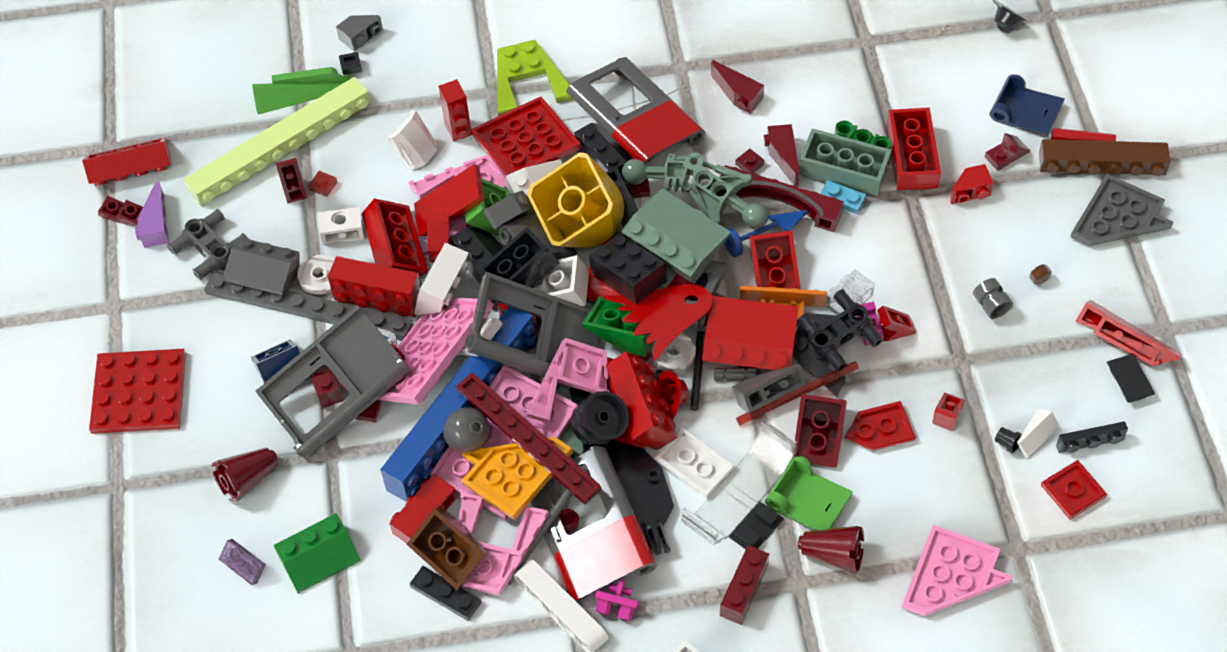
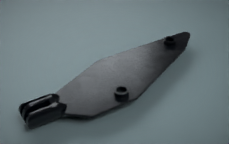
M574 388L569 390L571 400L575 404L591 396ZM616 440L601 446L606 448L652 554L653 550L655 555L662 554V547L664 553H670L671 550L664 525L674 508V503L662 467L644 448ZM585 444L586 450L588 451V449L592 446Z

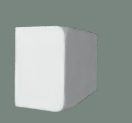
M1037 409L1017 443L1025 458H1029L1058 428L1059 423L1052 411Z

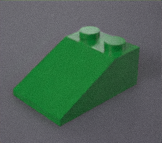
M599 296L582 326L624 352L627 351L631 354L645 357L654 343L646 344L647 338L651 333L634 336V331L641 322L629 323L622 321L625 316L632 312L618 310L619 307L626 304L609 301Z

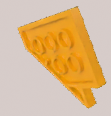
M556 437L548 438L568 457L571 456L573 450L570 446ZM516 443L462 453L463 458L474 465L461 480L462 484L513 520L519 516L552 478L550 473Z

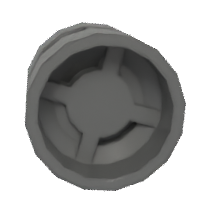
M996 278L983 281L973 291V296L978 303L983 305L982 308L990 319H997L1003 316L1013 306L1012 300L1006 292H1003V288Z

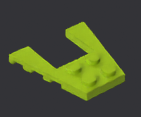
M536 40L497 49L498 116L517 108L509 82L542 74L547 75L556 103L573 99L566 93L569 83Z

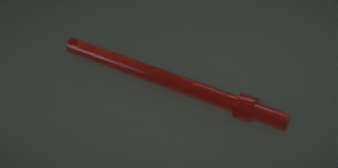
M853 361L839 372H836V370L751 413L747 412L735 419L739 426L753 419L758 420L764 417L765 413L801 397V394L814 391L859 369L856 361Z

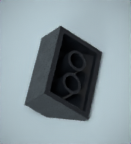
M589 123L574 132V136L581 143V149L578 151L588 154L604 172L617 166L622 175L624 164L628 160L634 159L599 124Z
M466 227L450 237L451 245L469 253L467 262H470L467 270L481 285L484 275L479 269L503 247L491 233L477 227Z

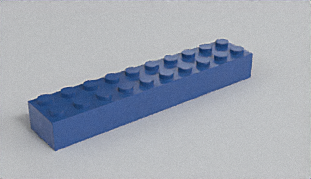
M508 306L499 318L502 326L491 340L525 352L536 341L533 315ZM469 356L380 469L386 491L406 502L410 496L415 495L420 490L423 481L431 477V472L449 447L443 433V426L449 417L448 415L459 408H475L456 390V386L471 372L486 385L490 386L504 364L481 356Z

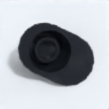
M993 0L998 6L994 21L997 23L999 30L1010 33L1011 31H1016L1023 21L1027 22L1026 19L1020 17L1004 4Z

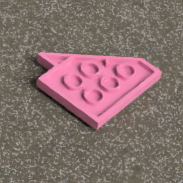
M933 525L902 608L922 616H927L1009 584L1013 576L994 569L1000 552L999 548Z

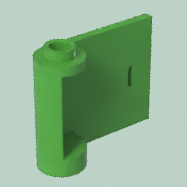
M800 456L793 457L766 497L765 503L775 512L812 530L831 529L853 495V491L813 473L810 461Z

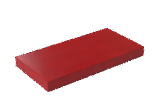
M473 164L414 203L419 238L425 239L427 237L428 218H449L451 222L484 201L480 167Z

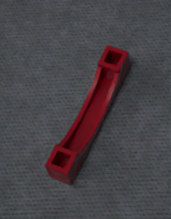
M724 166L752 176L753 183L742 187L735 194L739 198H767L786 203L800 211L808 210L806 215L815 222V227L835 232L843 212L844 201L819 194L815 191L802 189L796 185L779 182L776 179L766 178L756 173L743 171L737 167ZM720 190L716 195L724 196L727 191Z

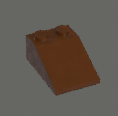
M434 508L406 544L456 590L461 588L487 554L463 524L445 508Z

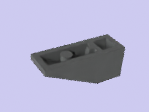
M797 364L750 377L732 386L738 406L751 413L807 385L801 365Z

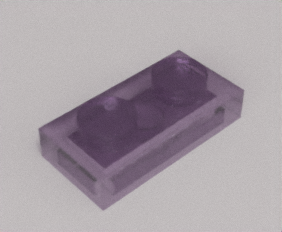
M234 539L226 541L218 559L251 585L258 583L266 566L264 562Z

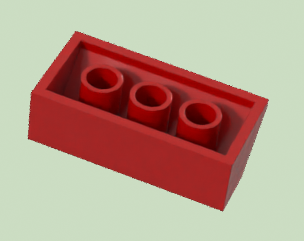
M164 137L87 155L82 162L88 183L100 186L107 184L109 179L115 178V181L127 179V175L135 174L138 177L148 174L147 171L155 169L156 172L167 170V166L171 165V157L167 138Z
M374 198L361 214L375 264L416 272L419 276L427 274V265L409 205Z

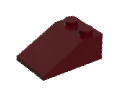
M801 394L792 459L793 457L802 456L807 458L811 464L837 468L847 411V400Z

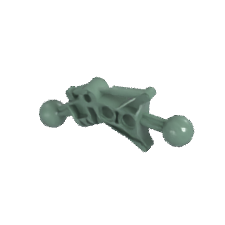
M697 152L680 155V157H675L673 153H670L665 167L646 166L642 161L632 159L628 160L622 168L624 181L631 185H639L646 179H665L668 192H670L672 187L674 192H677L679 187H681L682 193H689L692 196V200L703 213L719 225H721V214L727 205L742 214L743 223L749 228H762L768 221L769 213L764 205L759 203L748 204L735 195L742 187L753 183L750 174H743L718 164L716 166L707 163ZM706 167L713 169L716 173L724 176L717 177L716 175L708 171ZM690 175L693 176V185L695 187L697 194L692 190L691 185L688 183ZM703 179L710 180L706 185L699 184ZM720 190L727 191L724 196L716 195Z

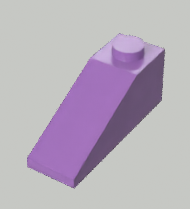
M155 182L138 217V228H135L136 238L141 240L144 248L169 243L165 197L160 182Z

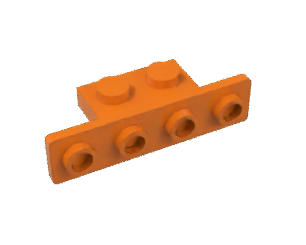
M740 286L739 299L799 306L798 323V318L804 314V306L826 307L827 291Z

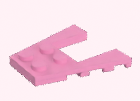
M489 155L464 162L463 166L457 168H447L445 172L433 175V173L426 175L424 179L417 182L413 180L408 182L412 191L421 199L468 167L476 164L480 167L482 179L506 189L504 184L505 177ZM465 213L450 222L452 236L471 226L466 223Z
M568 338L562 340L526 413V417L545 423L550 420L557 382L593 394L599 391L609 392L607 390V352Z
M461 492L460 498L462 501L459 520L473 536L485 500L480 496ZM526 506L512 549L478 542L487 554L461 587L501 596L549 516V512Z

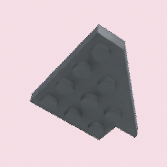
M1106 174L1070 237L1088 246L1168 230L1171 229L1173 221L1158 215L1165 199Z

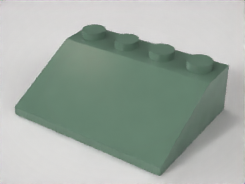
M663 188L632 216L621 231L624 236L664 261L666 267L692 284L696 283L732 234L729 230Z

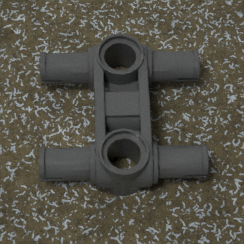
M216 209L204 219L194 218L188 220L181 235L167 244L169 251L174 256L190 245L206 259L195 269H192L193 274L198 280H202V278L214 270H225L231 248L240 238H248L242 233L230 243H225L212 230L217 224L225 220L223 213L219 209Z

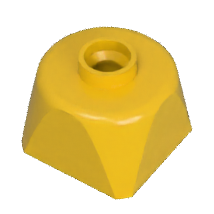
M579 152L532 184L527 194L551 244L555 246L593 248L599 246L616 233L624 215V200L618 187L604 170L585 153Z

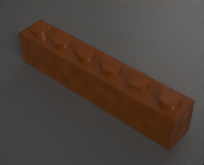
M1042 139L1039 149L1040 172L1145 174L1159 176L1166 175L1170 165L1168 143Z

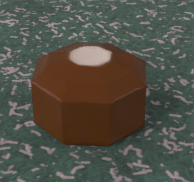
M1041 264L1031 271L1029 278L1034 284L1040 285L1050 278L1052 271L1047 265Z

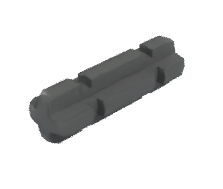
M744 368L714 369L715 381H723V379H726V381H744V379L757 376L756 368H747V370H744Z

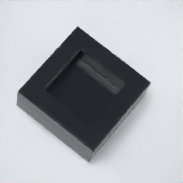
M358 52L339 55L343 75L362 71Z

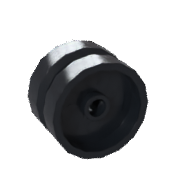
M608 391L596 392L578 403L571 416L572 430L576 437L584 444L592 447L596 445L603 446L623 435L629 423L628 408L624 401L616 394Z

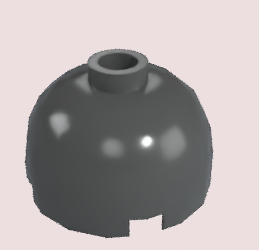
M472 407L459 408L448 415L449 417L443 426V433L447 444L460 453L474 452L486 444L490 435V423L480 410Z

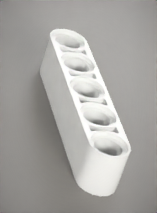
M530 560L513 575L516 582L585 652H595L609 639L605 630L534 560Z

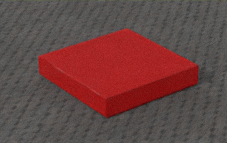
M1076 460L1041 482V487L1069 520L1107 496V493L1079 460Z

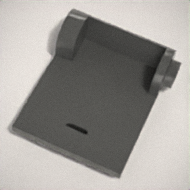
M535 211L500 227L499 236L505 244H508L528 227L557 260L577 255V251L573 247H561L551 244Z

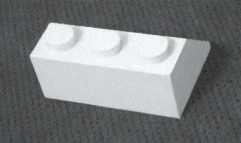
M444 244L419 290L414 314L439 313L444 305H449L453 296L452 290H457L461 282V273L465 274L470 262H467L468 252L450 244Z

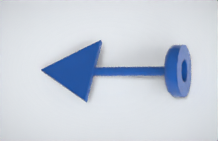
M808 210L769 215L768 219L773 223L741 237L734 229L729 228L727 230L732 234L724 244L732 257L736 258L743 253L742 241L776 226L785 231H791L808 213Z

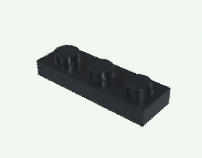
M1123 421L1060 434L1056 447L1058 453H1073L1086 447L1092 449L1101 444H1117L1124 440L1128 427L1126 422Z
M425 566L420 568L409 583L410 588L467 621L470 620L481 604L480 598L463 588L456 590L442 576Z

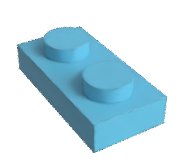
M827 180L820 193L844 201L843 209L854 214H858L866 198L864 193Z

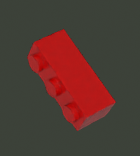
M458 79L439 85L444 124L453 142L472 135L467 97Z
M436 474L424 480L420 490L408 498L400 512H396L392 516L389 523L392 534L407 544L434 508H445L447 510L457 499L455 487Z

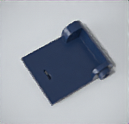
M1011 74L1006 78L989 115L998 123L1048 136L1065 98L1027 89L1026 82L1020 75Z

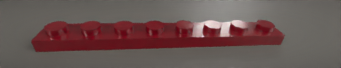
M473 372L456 386V390L465 399L480 410L493 424L584 505L602 490L598 482Z

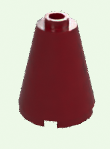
M262 448L223 458L212 463V467L216 466L213 476L221 492L224 495L228 493L232 497L228 500L235 503L277 467L278 457L272 449Z
M860 526L805 531L803 536H799L798 549L801 550L802 555L851 573H857L860 570L864 549H861V541H864V529Z

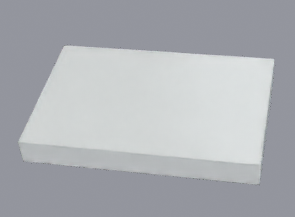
M682 428L677 433L678 438L668 443L654 457V460L663 469L707 501L734 472L735 465Z

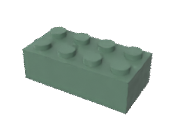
M812 128L799 159V172L802 176L824 182L829 180L856 191L878 196L890 164L892 150Z

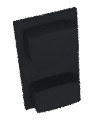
M1134 354L1106 362L1127 403L1155 395Z
M760 501L732 532L729 538L745 550L747 545L758 549L784 518Z

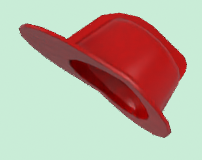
M667 370L659 375L657 381L662 387V396L669 405V415L674 419L679 407L688 398V387L684 380L679 379L675 372Z

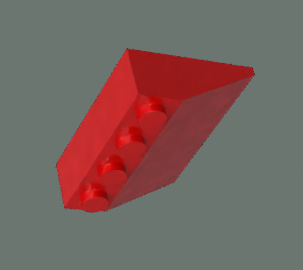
M712 296L713 301L708 314L702 361L779 370L792 365L799 306Z

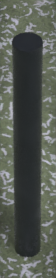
M698 331L696 335V355L690 403L692 411L699 410L703 367L702 355L705 332Z

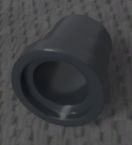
M1001 427L995 436V442L1007 448V452L1013 454L1019 448L1017 442L1022 433H1015L1005 427Z

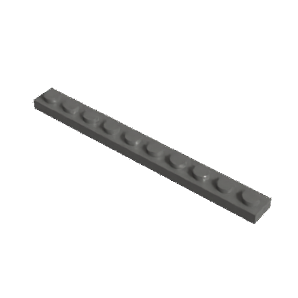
M213 272L204 289L208 295L330 324L337 323L356 307L286 290L283 295L223 281L222 274ZM360 307L379 331L388 338L402 341L413 325L412 319Z

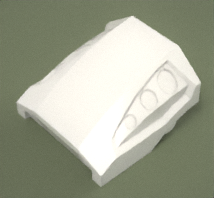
M411 110L409 116L388 139L394 152L404 162L406 167L414 170L426 165L437 152V142L422 122L420 115L415 110Z

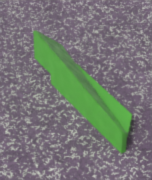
M333 67L272 75V83L252 84L257 114L318 99L350 80L351 76L349 74L340 75L337 69Z

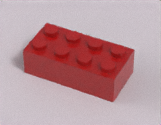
M930 107L889 110L886 126L888 138L891 141L890 150H892L891 157L896 189L938 188L941 169Z
M339 256L335 257L328 274L329 284L335 301L358 305L362 308L377 309L384 313H396L403 317L416 316L414 312L421 288L418 273Z
M627 351L607 363L606 368L614 391L628 408V430L632 440L657 451L678 438L675 431L676 424L669 415V405L662 396V387L655 377L654 373L656 371L654 366L650 362H646L637 355L635 356Z

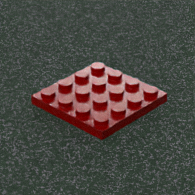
M542 96L471 129L474 139L485 153L491 157L505 178L506 175L523 168L562 159L581 149V143Z
M185 349L97 353L89 424L91 434L180 429L186 360Z

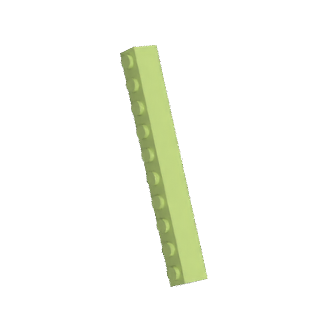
M355 77L351 78L184 178L188 192L200 206L211 202L214 198L229 191L240 182L247 180L250 176L264 170L293 150H297L303 144L315 139L326 130L333 128L336 124L371 104L368 91Z

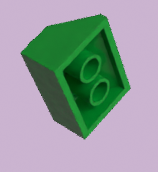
M337 513L273 545L297 594L361 561Z

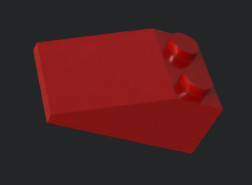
M793 231L750 236L749 246L756 287L796 288L801 290Z

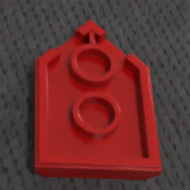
M901 401L859 411L844 438L872 451L916 440Z

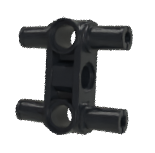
M844 289L839 290L834 295V299L844 311L821 327L816 325L808 313L798 318V323L808 334L807 340L813 346L814 352L826 358L836 372L843 370L847 366L846 361L836 349L857 335L863 334L872 347H877L883 342V337L874 328L873 320L868 315L867 309L857 302L854 303ZM855 316L863 317V319L860 321L854 320L853 318ZM819 340L827 341L824 345L817 344Z

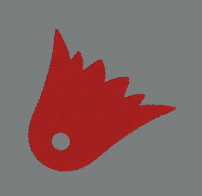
M681 284L655 290L637 304L623 295L601 296L609 301L626 304L619 307L618 310L632 311L622 321L629 323L641 322L636 327L634 336L651 333L647 338L646 344L656 341L653 352L654 361L676 337L709 311L713 301L712 295L706 288L694 284ZM693 295L698 298L694 304H687L685 302L687 296Z

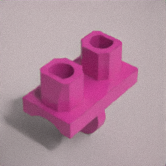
M620 579L618 585H609L608 590L616 592V595L596 591L595 598L598 599L596 612L610 615L612 604L621 605L618 618L631 621L635 609L639 610L640 603L622 597L623 594L631 596L633 589L625 587L626 580Z

